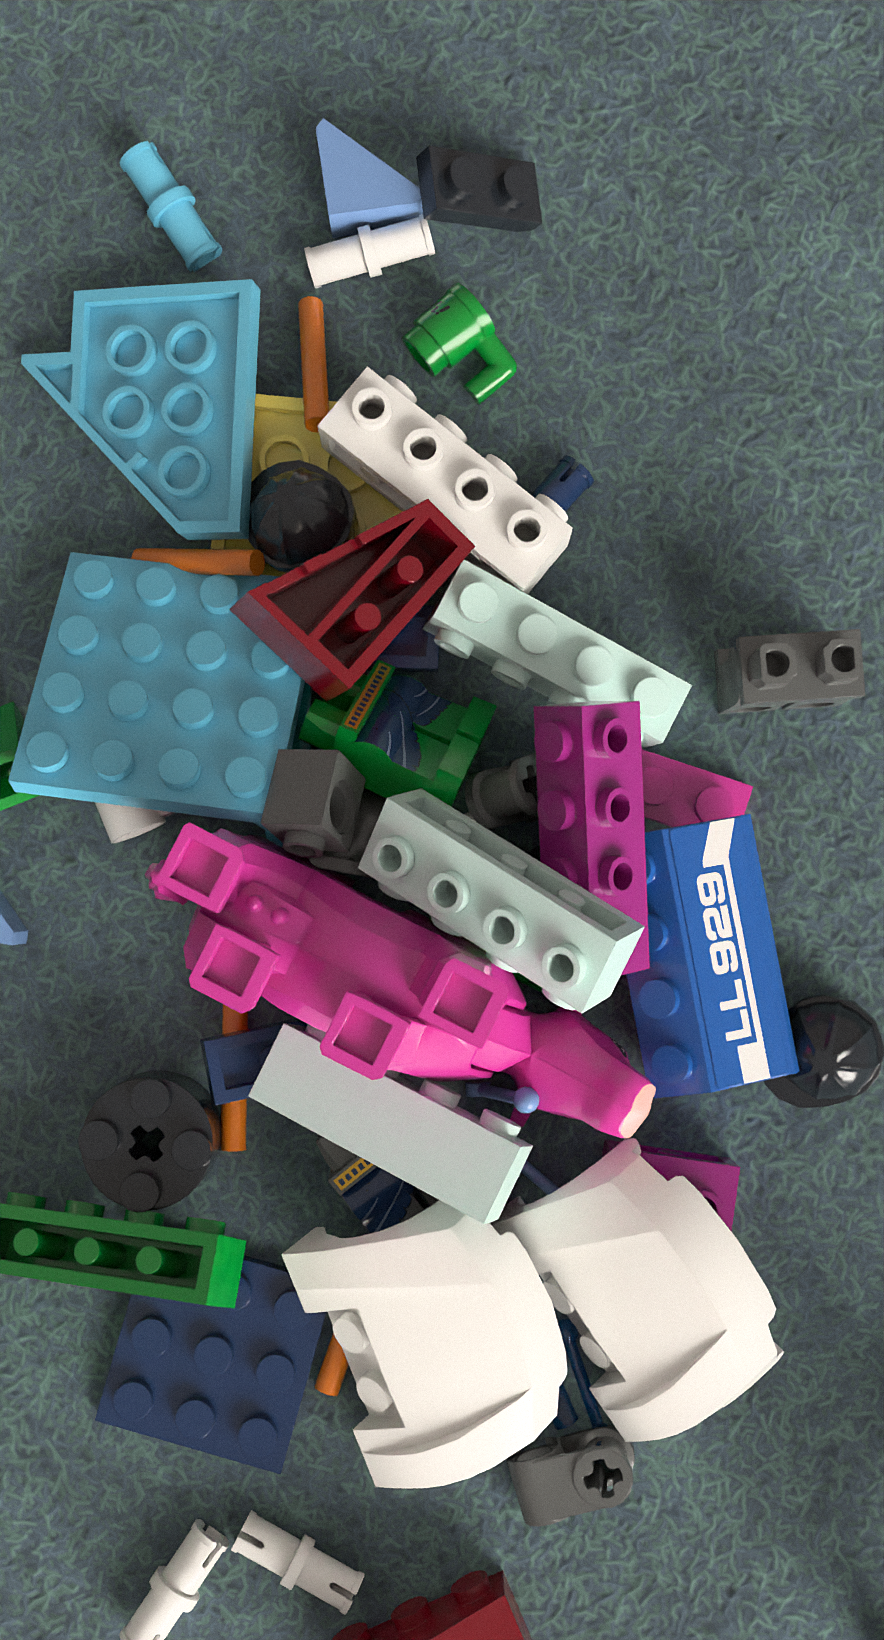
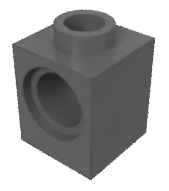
M279 749L261 824L283 843L284 850L300 857L319 858L323 855V851L350 852L366 778L339 750Z

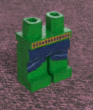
M379 659L368 676L362 674L349 690L327 702L323 698L321 700H314L306 714L299 740L321 750H339L366 778L364 788L385 798L422 788L451 807L497 708L496 705L473 696L468 708L428 692L425 686L413 677L393 675L395 667Z

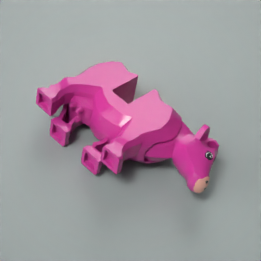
M190 822L183 826L167 859H162L159 863H152L145 873V877L149 880V888L154 890L155 898L178 902L182 905L188 900L198 904L189 925V935L183 947L186 968L192 970L189 977L191 988L241 1014L253 1009L260 996H262L284 1012L326 1032L319 1046L322 1055L371 1080L383 1078L387 1070L438 1082L491 1078L494 1073L493 1071H503L511 1075L518 1089L526 1086L531 1087L538 1093L540 1100L539 1106L536 1109L584 1121L601 1132L620 1138H631L649 1115L656 1091L655 1086L647 1077L630 1065L627 1052L619 1043L591 1024L580 1012L559 1007L553 1012L537 1014L525 1009L526 1000L513 973L494 965L487 958L485 950L462 936H455L442 931L433 924L432 920L412 909L398 912L353 889L352 886L355 880L333 870L318 868L311 864L309 858L291 854L284 850L283 847L274 844L266 838L257 835L242 836L222 828L214 833H210ZM514 1107L510 1120L524 1127L531 1113H521Z

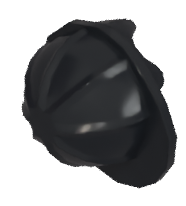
M301 460L279 462L263 470L251 482L248 540L254 549H258L263 553L266 564L278 571L288 573L301 566L304 562L354 538V523L357 514L352 496L336 477L319 466Z
M830 994L803 998L788 1008L799 1072L765 1080L764 1083L778 1099L799 1108L826 1107L839 1104L866 1092L879 1077L884 1056V1042L877 1021L853 1000Z

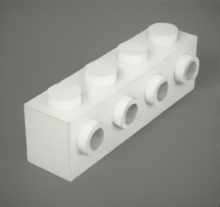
M367 366L318 424L322 448L401 511H405L429 499L475 545V548L464 560L529 594L568 546L573 527L566 523L568 516L565 511L549 497L538 494L534 498L515 483L517 481L516 474L501 459L492 454H488L483 458L465 443L467 441L466 435L453 421L440 414L433 418L415 404L417 402L415 395L402 381L392 375H387L383 379Z

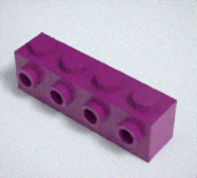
M588 701L534 706L540 862L644 925L645 927L621 975L650 969L640 701Z

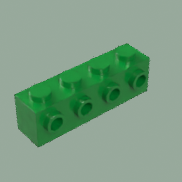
M8 1192L6 1204L0 1203V1274L200 1305L235 1308L247 1240L224 1236L225 1222L187 1217L185 1229L163 1226L165 1214L151 1211L136 1213L128 1209L125 1210L124 1221L103 1218L104 1205L66 1200L64 1212L45 1210L46 1197Z

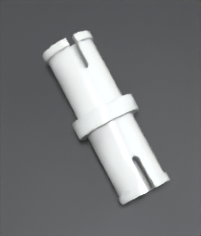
M423 214L419 215V217L371 230L368 224L358 227L357 235L312 248H304L315 288L369 272L370 278L382 275L381 268L428 254L429 256L435 254L428 222L423 218Z
M251 1510L231 1551L238 1552L281 1576L280 1584L292 1590L294 1585H297L346 1615L353 1602L352 1597L357 1594L365 1574L353 1570L314 1548L316 1540L304 1534L300 1540L256 1515V1512Z
M196 1519L190 1532L168 1565L159 1566L149 1581L151 1590L128 1624L120 1631V1640H164L182 1612H190L199 1600L198 1588L222 1552H225L228 1548V1539L210 1525L204 1531L205 1523L201 1519Z

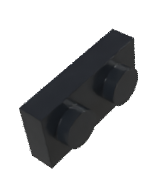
M430 145L416 156L424 219L514 232L531 231L542 224L535 163Z

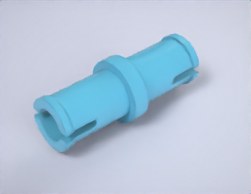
M144 141L131 147L122 156L119 162L120 167L127 173L149 207L147 216L153 226L164 229L185 261L187 269L190 272L192 270L195 272L219 257L222 253V247L215 241L193 207L195 204L194 195L187 186H179L157 152L155 144Z

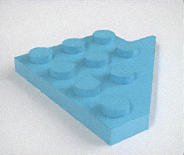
M252 279L74 291L70 352L22 354L21 364L178 534L187 540L248 539L261 289Z

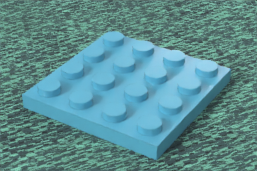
M71 552L8 780L14 791L261 823L278 750L292 749L305 681L229 609L248 591L268 583L279 576L262 574L259 576L201 575L181 570L169 563Z

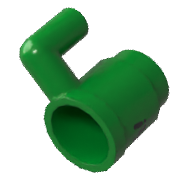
M460 283L452 285L440 299L418 316L413 322L414 327L402 336L403 343L410 354L431 377H435L445 367L452 369L470 352L476 349L487 366L464 385V388L478 405L483 403L510 380L517 370L515 359L496 336V330L489 315L475 296Z

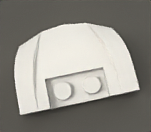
M636 1138L624 1139L579 1176L533 1203L525 1205L521 1197L518 1196L505 1205L498 1220L489 1222L500 1236L505 1232H514L526 1249L538 1275L543 1279V1285L553 1306L561 1313L566 1314L581 1334L580 1345L588 1358L600 1368L605 1369L606 1373L589 1390L625 1442L659 1440L677 1435L697 1425L719 1409L730 1404L749 1389L784 1353L773 1342L768 1323L774 1317L776 1307L767 1287L737 1238L703 1195L684 1176H675L667 1181L640 1156L641 1149Z
M438 1200L427 1209L404 1222L382 1231L359 1237L339 1238L327 1234L324 1227H315L281 1254L305 1313L328 1312L335 1338L344 1351L356 1381L358 1395L369 1413L353 1429V1432L376 1487L429 1488L444 1486L471 1478L496 1466L534 1441L557 1416L559 1386L567 1375L566 1351L552 1301L526 1249L514 1232H505L500 1236L490 1223L483 1224Z

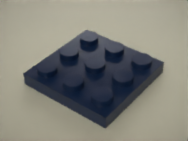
M246 1255L243 1258L235 1308L207 1306L131 1294L95 1421L281 1474L326 1312L305 1313L287 1267Z

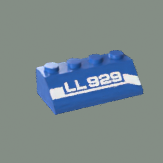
M751 814L645 832L650 969L627 974L645 1076L656 1088L654 1098L712 1093L796 1074L799 1072L798 1060Z

